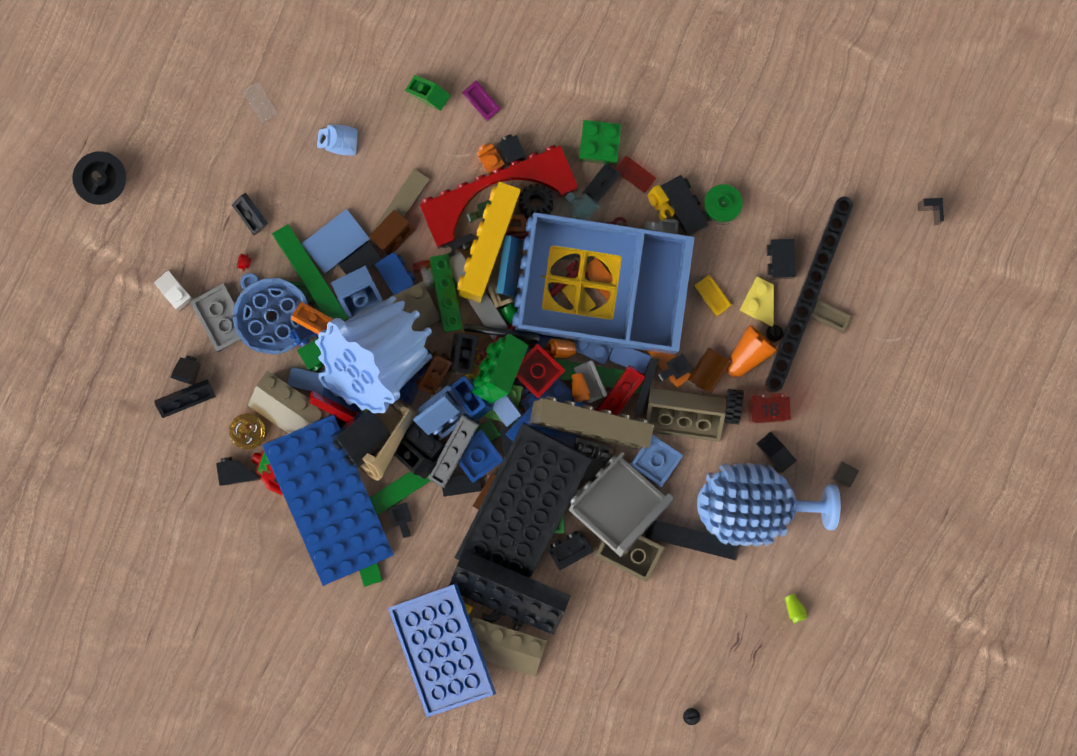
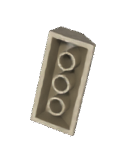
M423 281L394 295L396 300L393 303L405 302L403 311L412 313L414 310H417L420 316L415 319L411 327L413 331H423L425 328L441 322V317Z
M268 370L256 385L248 403L250 408L287 433L331 415L310 404V400Z
M650 388L646 420H648V424L654 425L653 433L720 442L726 414L727 398Z
M477 617L472 618L471 624L485 661L536 676L547 639Z

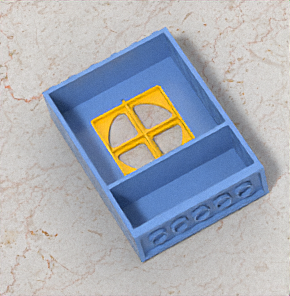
M533 213L527 219L525 231H529V233L524 238L523 250H526V254L521 258L520 269H523V275L520 274L517 288L521 289L520 294L518 293L515 299V307H518V310L513 315L512 326H515V331L673 355L679 352L695 237L541 213ZM570 254L580 255L577 278L555 276L550 273L551 267L560 258ZM589 256L599 259L607 266L612 275V282L610 284L585 279L587 258ZM550 282L575 286L576 292L572 310L563 308L552 298L548 290ZM584 288H594L610 292L609 300L602 307L590 312H582L580 310Z

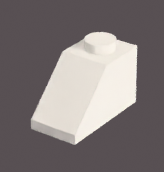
M169 270L154 282L165 298L178 311L182 310L193 300L192 296Z

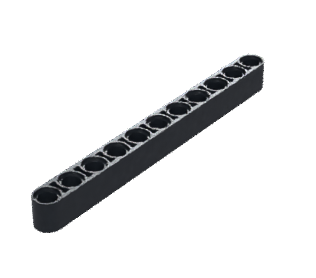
M840 197L833 205L765 380V388L769 392H778L785 383L851 213L853 203L848 197ZM839 202H845L848 209L846 211L840 210ZM833 219L840 221V228L837 229L832 226L831 222ZM826 237H831L834 240L833 246L825 244ZM818 255H825L827 263H819ZM817 272L820 275V281L814 282L811 279V273ZM804 291H812L814 295L813 299H806L804 297ZM804 308L807 312L806 317L798 316L797 309ZM792 325L799 327L800 333L798 335H793L790 332ZM785 343H790L793 346L791 353H786L783 350ZM778 361L785 362L786 369L784 371L777 369L776 363ZM773 378L779 382L777 389H773L769 385V381Z

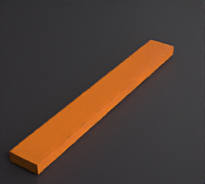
M595 258L586 265L587 277L590 281L607 284L612 282L611 274L599 259ZM597 289L605 300L608 301L610 292ZM647 351L652 358L659 359L658 366L662 371L668 369L667 362L676 358L673 354ZM688 372L675 380L673 375L668 379L677 389L688 380L690 373Z

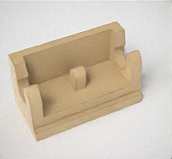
M500 266L493 268L487 284L496 309L512 302L515 303L514 297L496 292Z

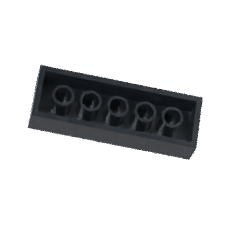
M463 550L449 584L450 586L457 583L463 597L552 635L555 634L571 597L569 594Z

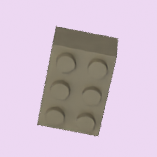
M640 536L621 557L603 541L595 556L647 582L664 547Z

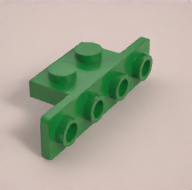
M449 255L430 257V264L443 331L461 330L463 327L459 311L460 302L456 296V282L452 275Z

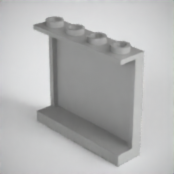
M623 452L618 457L614 455L608 462L609 466L606 469L602 468L595 475L597 479L594 482L589 481L584 486V492L581 495L576 494L570 501L572 505L569 509L572 514L620 557L674 500L669 493L664 496L623 459Z

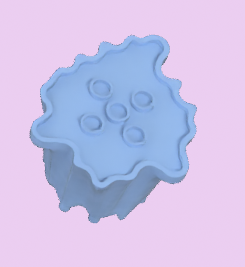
M394 296L345 322L341 318H334L327 324V329L319 333V338L315 341L321 351V355L318 358L326 368L318 375L322 385L331 390L335 396L342 397L348 405L355 403L361 410L368 409L372 413H385L389 405L400 398V389L432 359V355H428L427 349L424 348L426 338L432 334V330L427 327L423 331H413L411 327L415 319L420 316L417 310H414L412 313L403 311L405 302L393 303L396 300Z

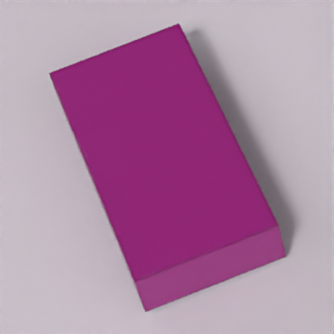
M477 81L473 82L462 92L464 97L486 122L501 110L498 104Z

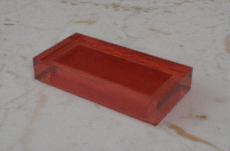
M627 155L615 169L621 173L620 176L644 194L656 180V177Z

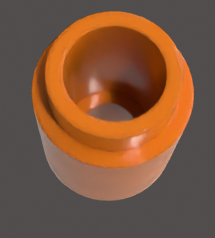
M550 339L546 345V352L552 358H570V356H574L576 346L569 339Z

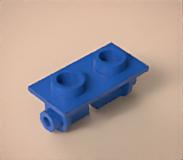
M302 325L292 329L291 333H289L290 338L296 341L292 346L299 344L301 347L311 342L309 338L314 335L316 338L319 337L317 333L309 329L307 330Z

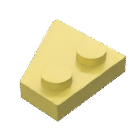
M756 276L739 311L773 327L774 285Z

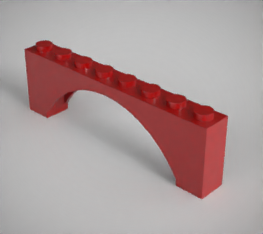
M556 145L547 147L544 153L538 154L536 152L527 156L528 159L525 161L516 160L510 163V167L505 169L503 167L497 168L489 176L485 174L480 175L470 184L464 182L457 185L458 189L453 191L447 189L440 192L439 197L433 199L431 196L423 199L422 204L419 205L437 248L439 249L442 245L455 241V229L466 206L477 194L494 184L510 180L532 181L558 192L560 197L577 191V183L561 146L556 147Z

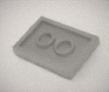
M224 283L190 301L217 352L241 340L233 323L235 303Z

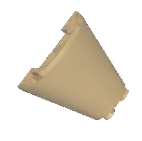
M399 401L390 404L385 413H376L391 436L383 448L374 456L367 453L362 458L365 463L357 468L374 480H380L383 477L406 430L416 415V412L408 406L406 408Z

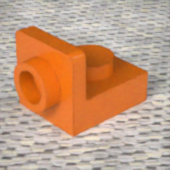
M486 143L478 148L477 157L488 175L493 173V170L505 166L493 143L491 145Z

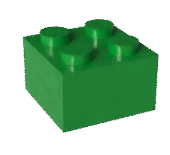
M583 120L579 161L617 165L621 124Z

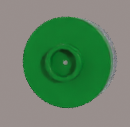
M727 184L712 187L703 201V211L706 212L711 222L718 225H726L735 221L743 206L741 194L737 189Z

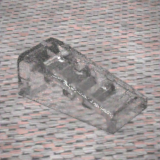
M422 268L421 272L427 291L435 289L431 268Z

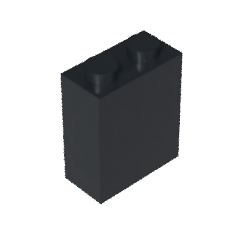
M365 409L331 435V438L334 440L332 442L333 446L344 454V461L350 467L359 468L365 463L362 458L367 453L372 456L378 453L391 434L376 413Z

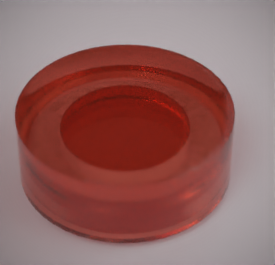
M429 260L419 261L412 265L414 273H423L431 270Z

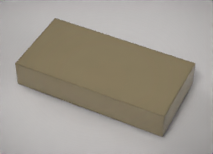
M818 299L810 318L844 334L852 316Z

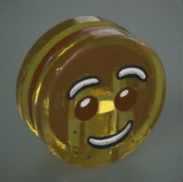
M241 414L231 422L229 436L234 445L250 450L262 444L266 436V428L259 417L252 414Z

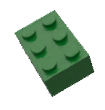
M511 334L503 338L500 337L498 341L490 343L486 350L487 356L480 364V373L473 381L472 393L490 404L508 395L528 345Z

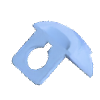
M328 125L327 128L320 129L318 132L317 148H326L325 150L339 155H356L358 129L346 125ZM325 135L326 140L322 143V137Z

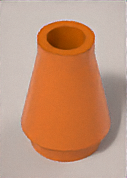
M583 373L572 375V398H574V401L583 402L590 400L589 395L591 393Z

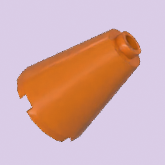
M749 325L731 354L729 360L732 363L726 371L733 378L736 376L740 378L775 354L778 349L759 330Z

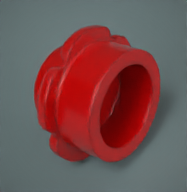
M240 253L237 268L245 271V268L249 269L251 258L248 257V253Z

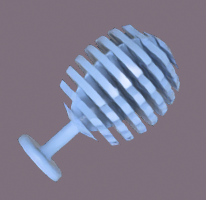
M728 463L722 464L719 467L720 472L715 474L712 472L707 473L706 481L708 483L700 488L697 497V509L702 523L704 522L707 530L711 534L714 533L720 542L726 545L729 542L731 545L736 546L739 544L743 546H750L751 544L761 546L763 543L768 546L775 542L772 538L777 537L778 534L781 537L786 536L787 528L785 525H788L790 521L793 522L796 512L821 513L824 527L831 531L837 528L840 519L841 501L836 484H828L825 487L821 501L796 500L787 480L767 464L765 466L758 463H732L730 466Z

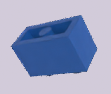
M393 252L377 262L375 266L392 293L396 295L414 286L413 282L416 279L410 270L406 272L403 267L406 263L401 255L396 256Z
M464 375L450 388L470 417L479 420L493 408L487 401L472 393L474 387L473 379Z

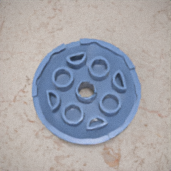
M265 278L247 286L238 296L233 309V323L239 338L245 345L259 353L280 354L294 348L295 346H292V344L296 341L290 338L289 333H291L292 329L300 326V324L291 320V316L300 302L308 305L303 293L292 283L279 278ZM268 311H275L276 317L269 320L266 318V314Z

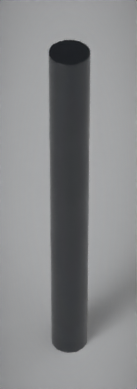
M466 323L464 325V331L502 337L511 334L518 339L540 342L541 334Z

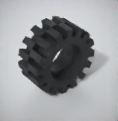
M530 184L529 189L527 187L523 188L519 196L520 213L524 214L526 219L529 216L531 217L533 213L550 215L553 210L552 192L550 193V189L547 188L545 190L544 185L540 188L539 184H535V187ZM538 198L543 201V204L541 206H532L529 204V200Z
M728 388L724 423L739 425L742 415L744 390Z

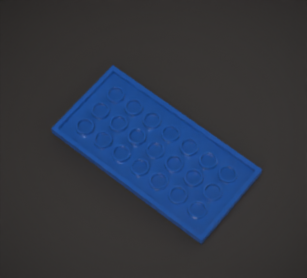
M329 415L262 444L323 586L394 556L357 468L350 467L344 461L343 457L345 456L342 451H338L332 444L334 440L331 438V435L340 429L334 415Z

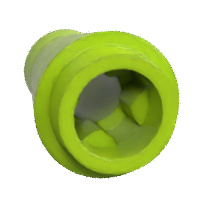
M795 594L784 598L789 618L794 624L808 618L806 614L808 612Z

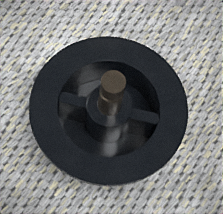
M103 151L92 152L82 157L76 164L72 176L73 186L77 194L86 202L95 205L108 204L117 199L123 192L126 185V171L121 161L114 155Z

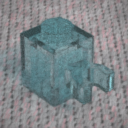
M571 192L565 197V200L574 206L571 211L573 219L590 221L600 208V205L586 194L580 200Z

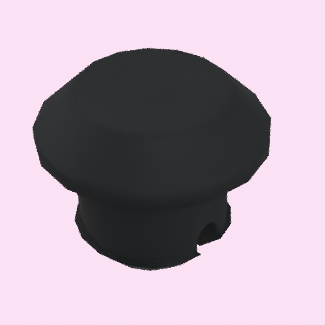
M778 325L770 326L766 330V336L770 341H779L783 337V330Z
M694 708L687 709L683 714L684 722L688 725L697 724L700 720L699 711Z

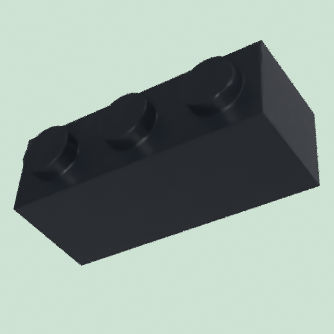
M679 175L661 185L662 190L669 199L668 204L674 209V215L679 220V224L686 236H692L708 227L709 224L707 222L710 220L705 211L701 212L698 206L700 205L698 197L695 194H691L689 190L691 185L687 178L683 179L682 175Z

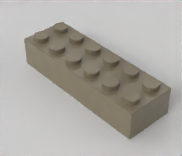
M549 396L540 398V400L533 403L529 422L531 425L637 450L650 447L654 425L648 424L646 419L637 418V420L630 419L629 415H612V411L603 409L601 411H594L592 406L582 405V407L575 406V403L571 401L557 402V398Z

